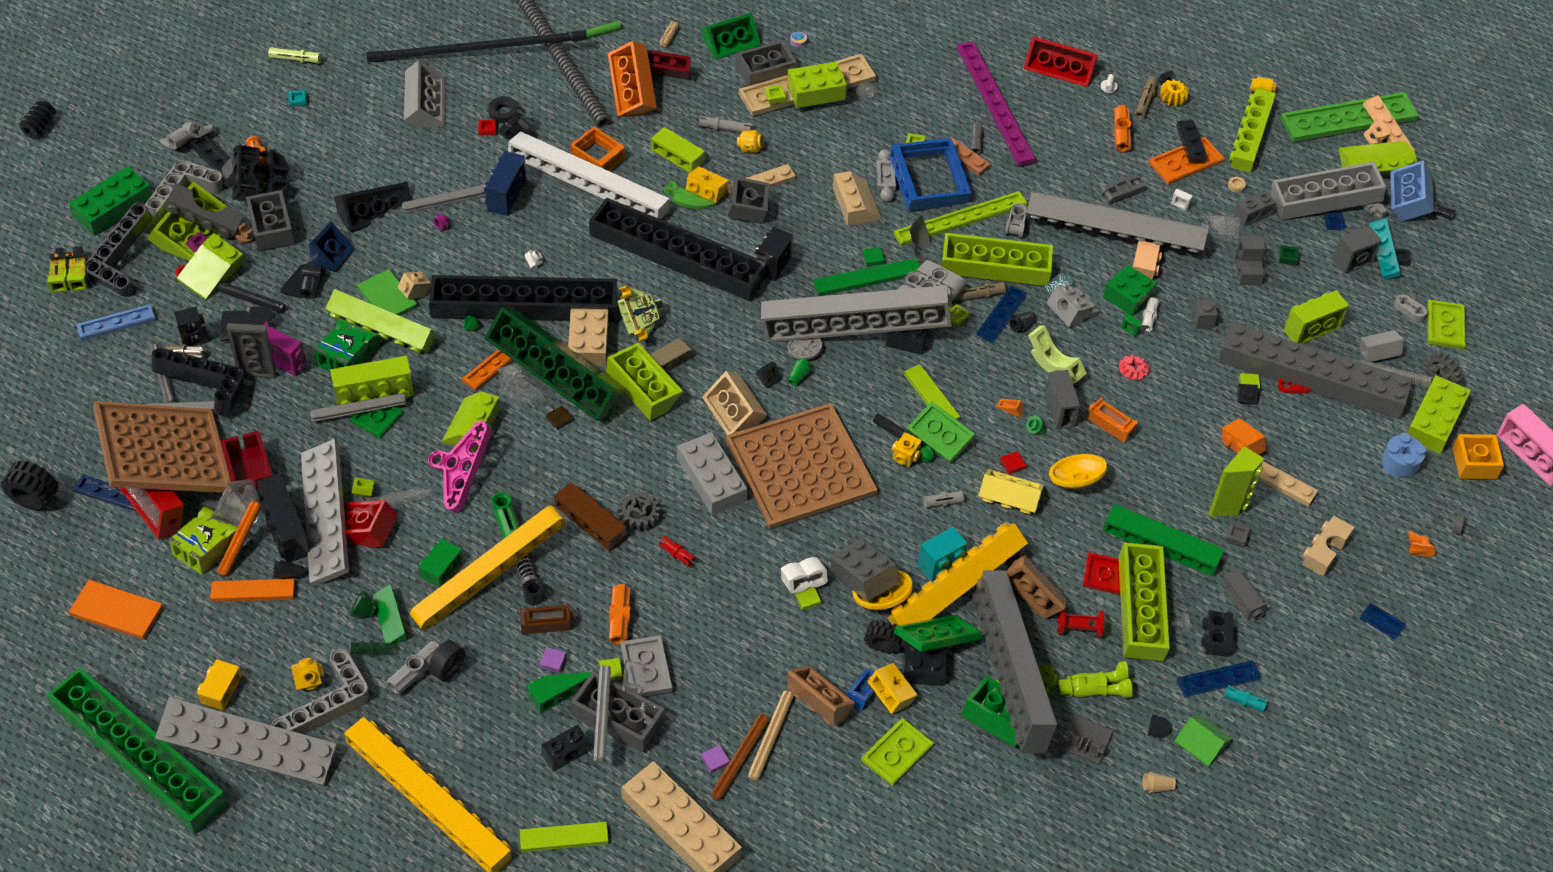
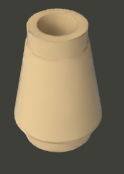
M1154 772L1145 773L1142 779L1143 789L1149 793L1174 790L1176 785L1175 778Z

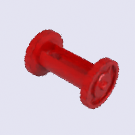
M1064 608V610L1058 613V634H1063L1064 629L1096 631V636L1102 638L1105 625L1104 611L1099 610L1097 616L1066 614ZM1093 620L1095 626H1090L1089 621Z

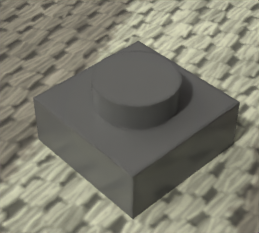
M1230 522L1225 542L1244 547L1250 528Z

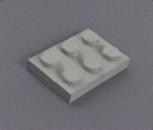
M661 635L620 642L629 690L642 697L672 692Z

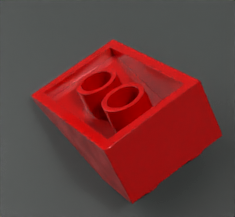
M386 500L344 503L346 541L365 547L383 546L398 514Z

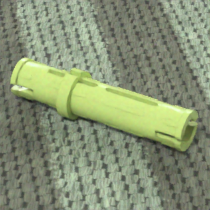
M271 47L268 52L269 58L300 61V63L312 62L319 64L321 62V53L307 52L306 50L296 51Z

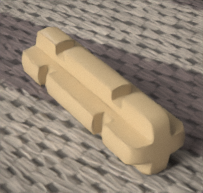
M670 22L660 40V46L665 48L669 46L679 28L678 22Z

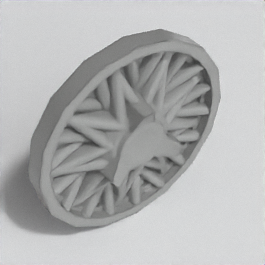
M820 338L790 340L788 351L796 359H812L822 351V342Z

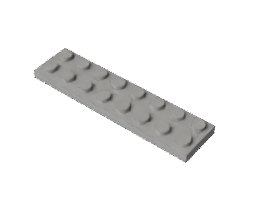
M335 439L301 453L306 536L309 547V581L312 585L321 584L349 572L339 443Z
M171 697L168 699L155 736V740L322 786H324L337 745L333 742Z

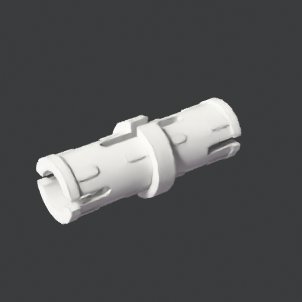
M1156 298L1148 299L1147 307L1143 311L1141 329L1144 331H1152L1154 320L1157 319L1159 300Z

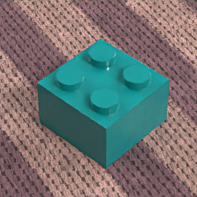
M954 527L945 530L921 544L918 567L933 582L938 578L937 574L945 569L949 570L953 567L952 563L955 560L965 557L967 542Z

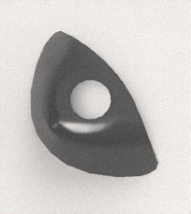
M920 215L912 223L909 231L914 253L920 262L929 260L934 263V260L920 256L917 252V246L931 247L922 215Z

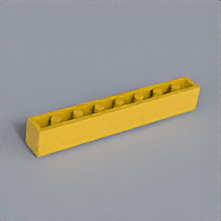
M1004 523L996 529L998 532L993 536H986L980 546H974L969 549L967 556L963 559L955 560L952 563L953 567L949 570L941 571L937 574L938 578L933 582L929 581L921 587L923 590L918 594L913 593L910 595L904 605H898L891 610L892 614L887 617L891 624L895 623L899 626L932 619L978 582V579L981 578L983 570L996 569L1023 548L1028 542L1016 524Z

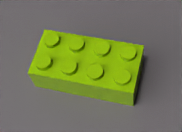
M407 356L330 369L337 405L404 393L406 399L414 396Z
M1435 375L1407 433L1417 439L1427 449L1441 454L1471 390Z

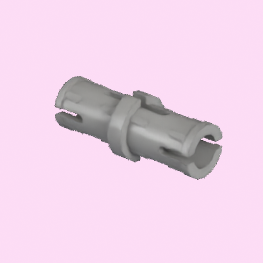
M962 490L923 496L925 508L947 507L949 504L964 502ZM951 498L949 500L936 501L937 499Z

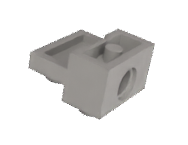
M1068 284L1056 286L1047 301V304L1068 327L1079 325L1084 319L1095 317L1099 313L1094 303L1077 287L1072 288Z

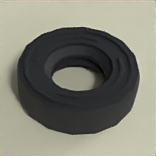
M506 96L497 97L489 103V117L498 123H505L519 109V106L513 98ZM506 106L510 109V111L507 113H500L497 111V109L499 107Z

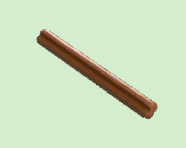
M761 713L756 718L711 792L713 799L720 801L768 724L769 717Z

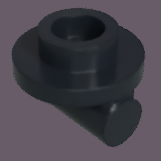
M1169 70L1158 77L1160 85L1166 83L1167 80H1173V71Z

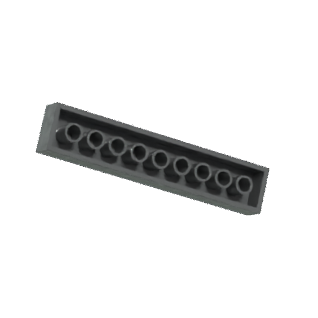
M1233 322L1230 324L1218 360L1220 363L1277 381L1283 379L1286 384L1289 381L1292 382L1291 385L1296 383L1305 389L1307 387L1312 388V392L1397 419L1400 418L1405 407L1412 378Z
M983 570L981 578L977 582L976 593H973L972 602L976 605L977 618L981 621L982 634H985L986 647L990 650L991 663L995 666L996 679L1000 682L1001 695L1004 696L1006 702L1005 708L1011 718L1010 724L1016 734V743L1019 744L1021 753H1046L1057 723L1007 571Z

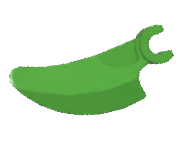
M669 181V186L664 188L665 194L674 196L672 202L682 207L705 209L718 204V202L714 203L678 187L673 181Z

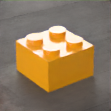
M1458 435L1452 449L1459 479H1497L1504 467L1497 436Z

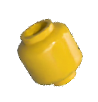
M746 130L737 138V145L744 153H758L764 146V138L757 130Z

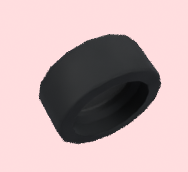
M452 640L445 641L432 655L428 666L429 673L442 682L448 681L461 667L466 654L465 649Z

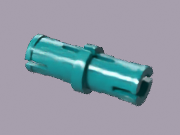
M1230 685L1227 686L1224 694L1225 698L1241 703L1243 707L1246 705L1261 712L1264 711L1267 703L1266 699L1250 694V691L1246 690L1245 692Z

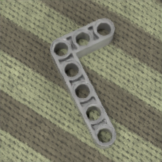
M184 160L175 163L145 204L152 215V221L143 232H152L168 212L163 207L175 183L187 187L194 181L208 192L220 193L225 188L222 174L217 170Z
M336 649L330 655L333 671L342 687L275 719L271 726L306 734L366 704L370 697L368 686L349 653L344 649Z

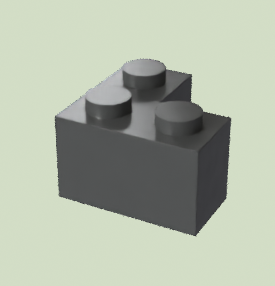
M1241 235L1234 257L1239 285H1261L1262 280L1266 277V270L1262 264L1263 255L1267 252V244L1264 243L1262 235Z

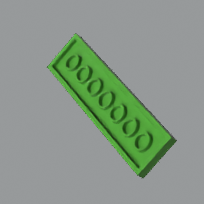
M1405 92L1379 96L1397 124L1418 119L1419 115ZM1371 98L1281 113L1280 120L1293 142L1370 129V126L1374 123L1363 106V103Z

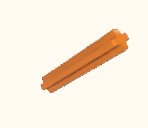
M256 501L250 502L217 569L219 574L228 576L262 507L260 503Z

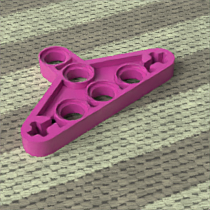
M484 421L476 422L450 453L434 451L428 458L430 466L443 471L444 505L454 513L461 511L464 507L492 433L491 426ZM478 444L477 451L472 453V448ZM441 456L440 463L435 465L436 458ZM456 459L455 466L450 468L451 461ZM471 462V468L465 471V466ZM464 480V486L458 489L459 483Z

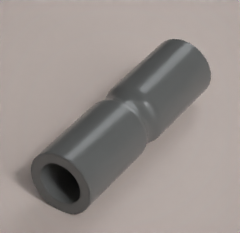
M975 123L972 125L971 151L979 155L981 153L982 125Z

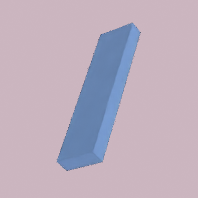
M149 304L76 325L80 339L83 341L153 322L156 319L152 306Z

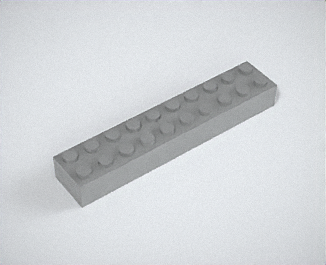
M1035 191L1031 192L1027 210L1031 218L1040 219L1041 216L1048 217L1047 221L1058 223V220L1065 221V225L1075 227L1076 224L1083 225L1082 228L1093 230V227L1100 228V232L1110 234L1111 231L1118 232V236L1128 238V235H1133L1136 240L1146 241V238L1152 239V242L1155 244L1163 245L1164 242L1170 243V247L1181 249L1182 246H1186L1189 251L1198 253L1199 249L1204 250L1208 233L1207 227Z
M947 285L763 301L761 302V322L766 341L776 342L950 327L951 307Z

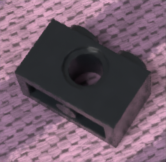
M578 724L541 745L542 757L553 772L590 752L589 739Z

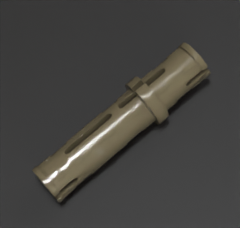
M1153 76L1148 77L1147 83L1141 91L1142 96L1134 113L1135 117L1144 119L1151 98L1155 95V87L1158 83L1157 78Z
M1004 282L990 285L986 283L980 287L963 289L952 300V303L1004 294L1006 292Z

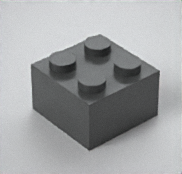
M735 176L730 189L728 217L763 224L767 213L769 183Z
M1370 226L1359 228L1339 238L1332 260L1344 274L1374 263L1382 240Z

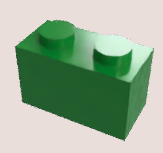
M441 539L432 546L429 555L420 561L418 566L420 578L440 588L463 560L462 549Z

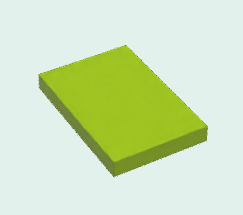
M1428 299L1427 344L1465 349V305Z
M901 718L861 757V761L891 786H894L934 746V743L904 718Z

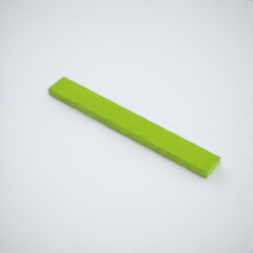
M1020 191L924 222L929 237L1008 213L1016 203H1021L1027 207V202ZM911 225L894 230L893 234L901 246L912 243L909 232Z

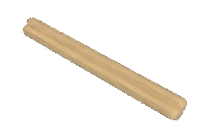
M785 690L781 695L748 773V777L751 780L758 781L793 700L794 694Z

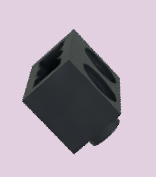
M197 307L175 311L174 315L182 344L192 347L205 344V336H208L206 325H203L205 324L203 314H198Z
M1209 610L1207 617H1203L1202 629L1205 630V634L1202 635L1201 646L1205 647V654L1229 657L1233 648V613Z

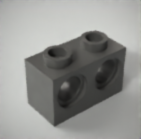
M1267 191L1261 192L1237 202L1234 217L1243 227L1272 216L1276 201Z

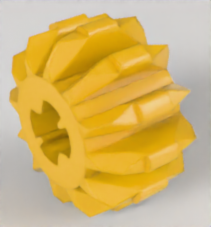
M1167 80L1161 86L1160 98L1163 100V103L1168 102V106L1171 104L1174 107L1177 104L1182 106L1188 99L1189 88L1186 87V83H1181L1180 80Z

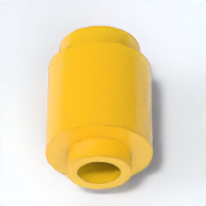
M1252 78L1250 92L1255 93L1256 88L1274 93L1276 83L1273 82V79Z

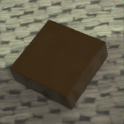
M563 406L546 414V418L556 430L573 422V418Z

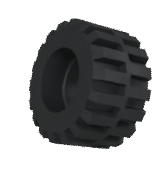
M27 461L14 462L1 481V489L7 497L22 507L36 511L44 510L48 506L59 486L53 475L47 470Z

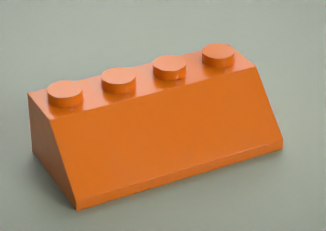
M631 41L609 52L608 59L618 117L646 114L657 109L647 46Z

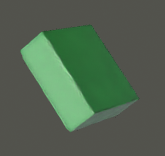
M880 247L863 249L866 266L884 264V257Z
M1127 313L1123 318L1121 329L1136 337L1140 333L1143 322Z

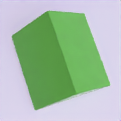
M1200 714L1189 718L1174 742L1209 767L1232 741V738Z

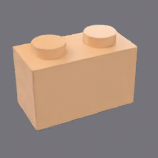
M1139 240L1133 268L1150 279H1153V276H1157L1159 265H1156V262L1160 263L1162 252H1159L1160 245Z

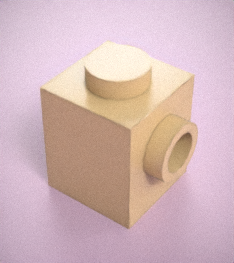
M407 272L403 274L398 288L407 299L423 298L431 282L422 272Z

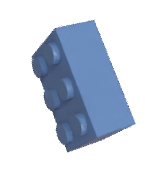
M1424 160L1390 171L1392 210L1400 222L1434 212L1432 173Z

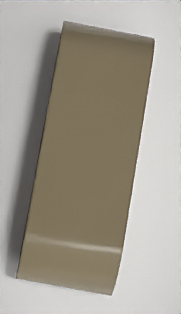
M678 338L649 355L665 372H668L670 368H675L684 363V360L691 359L694 355V350L682 338Z

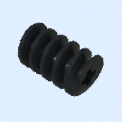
M36 101L31 110L20 121L19 127L21 131L30 138H38V134L42 133V130L49 124V120H52L53 115H56V110L47 101Z

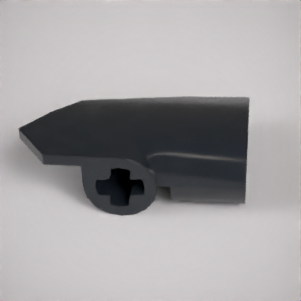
M311 262L300 265L280 288V292L292 297L313 299L319 282H322L326 268Z
M247 307L244 311H222L220 341L229 340L226 329L228 323L264 325L266 321L268 323L275 316V313L269 307Z

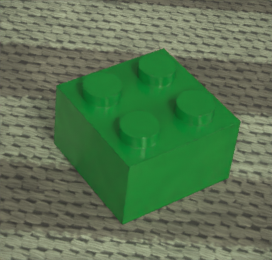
M1127 264L1106 284L1103 298L1133 316L1147 303L1148 299L1153 297L1157 283Z

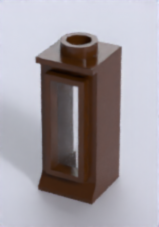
M569 603L567 605L537 608L519 607L522 635L571 630L570 623H574V612L569 611Z

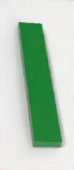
M913 258L813 279V284L818 296H824L904 279L908 273L915 272L920 266L917 259Z

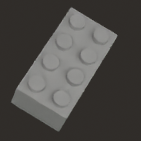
M712 432L677 446V460L711 515L747 501V487Z

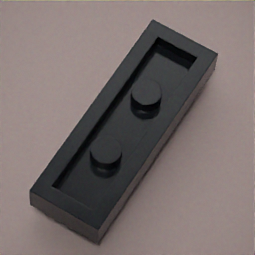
M1194 120L1177 121L1176 127L1188 162H1205L1207 156Z
M206 135L191 141V148L213 170H217L222 174V167L229 158Z

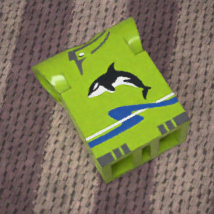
M205 506L200 510L197 518L192 519L169 539L172 555L203 575L226 553L238 526L221 518L217 512Z

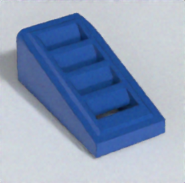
M867 668L846 695L855 702L853 707L860 711L866 707L875 693L865 679L866 677L870 679L874 672Z

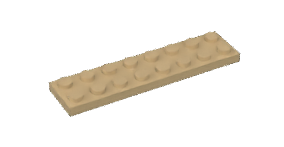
M862 54L837 61L847 85L846 89L876 81L875 73ZM787 75L739 89V95L752 116L794 105L787 86ZM782 85L786 101L769 104L765 95V87Z

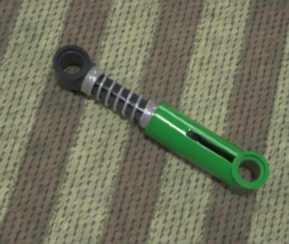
M504 492L495 494L492 497V510L503 539H505L517 530L520 525L511 503V497ZM529 555L519 560L517 564L515 563L521 578L524 600L527 604L535 606L541 604L544 600V589L542 582L535 576V572H533L531 567L532 564L529 563Z

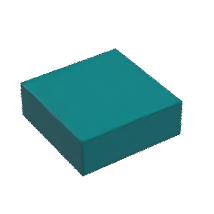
M306 90L288 91L289 107L307 106Z

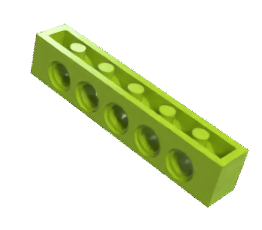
M1256 88L1255 93L1250 94L1248 104L1251 105L1246 106L1244 115H1247V117L1243 116L1240 126L1243 128L1239 127L1237 133L1239 140L1235 139L1233 146L1235 151H1231L1230 154L1231 168L1251 173L1276 93Z

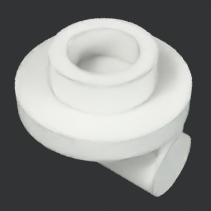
M1109 74L1107 80L1102 81L1101 89L1106 93L1117 91L1118 85L1114 81V75Z
M529 250L525 254L531 270L537 269L538 265L543 263V257L537 250Z

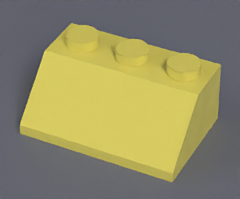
M988 469L984 474L979 497H983L982 500L985 502L993 503L997 501L1003 507L1012 509L1014 506L1020 508V511L1023 513L1031 514V512L1035 513L1044 485Z

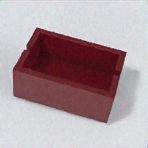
M259 430L242 435L245 450H241L238 436L220 440L236 500L254 495L253 492L259 489L257 481L272 476Z

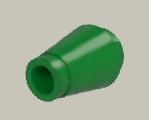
M803 358L796 360L787 382L796 387L811 372V364Z

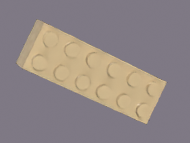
M654 761L621 787L622 799L695 872H725L741 859L742 847Z

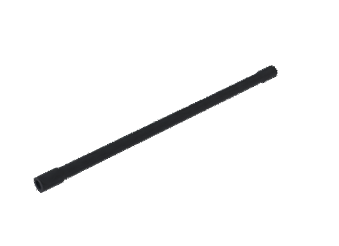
M579 30L568 33L390 51L366 52L367 62H375L386 59L564 41L587 40L586 30Z

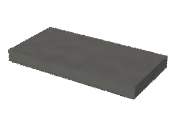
M228 323L226 329L235 365L243 369L244 377L276 378L277 371L267 326Z

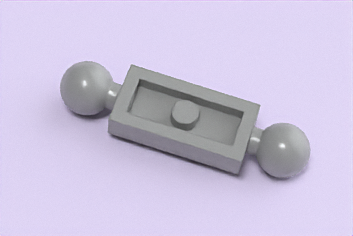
M886 149L881 150L878 154L879 160L876 163L878 191H881L880 198L884 202H890L894 198L893 191H895L896 182L895 172L889 158L890 151Z

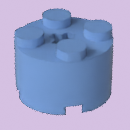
M1408 433L1394 436L1389 440L1382 455L1383 467L1389 474L1395 477H1413L1419 471L1425 458L1426 447Z

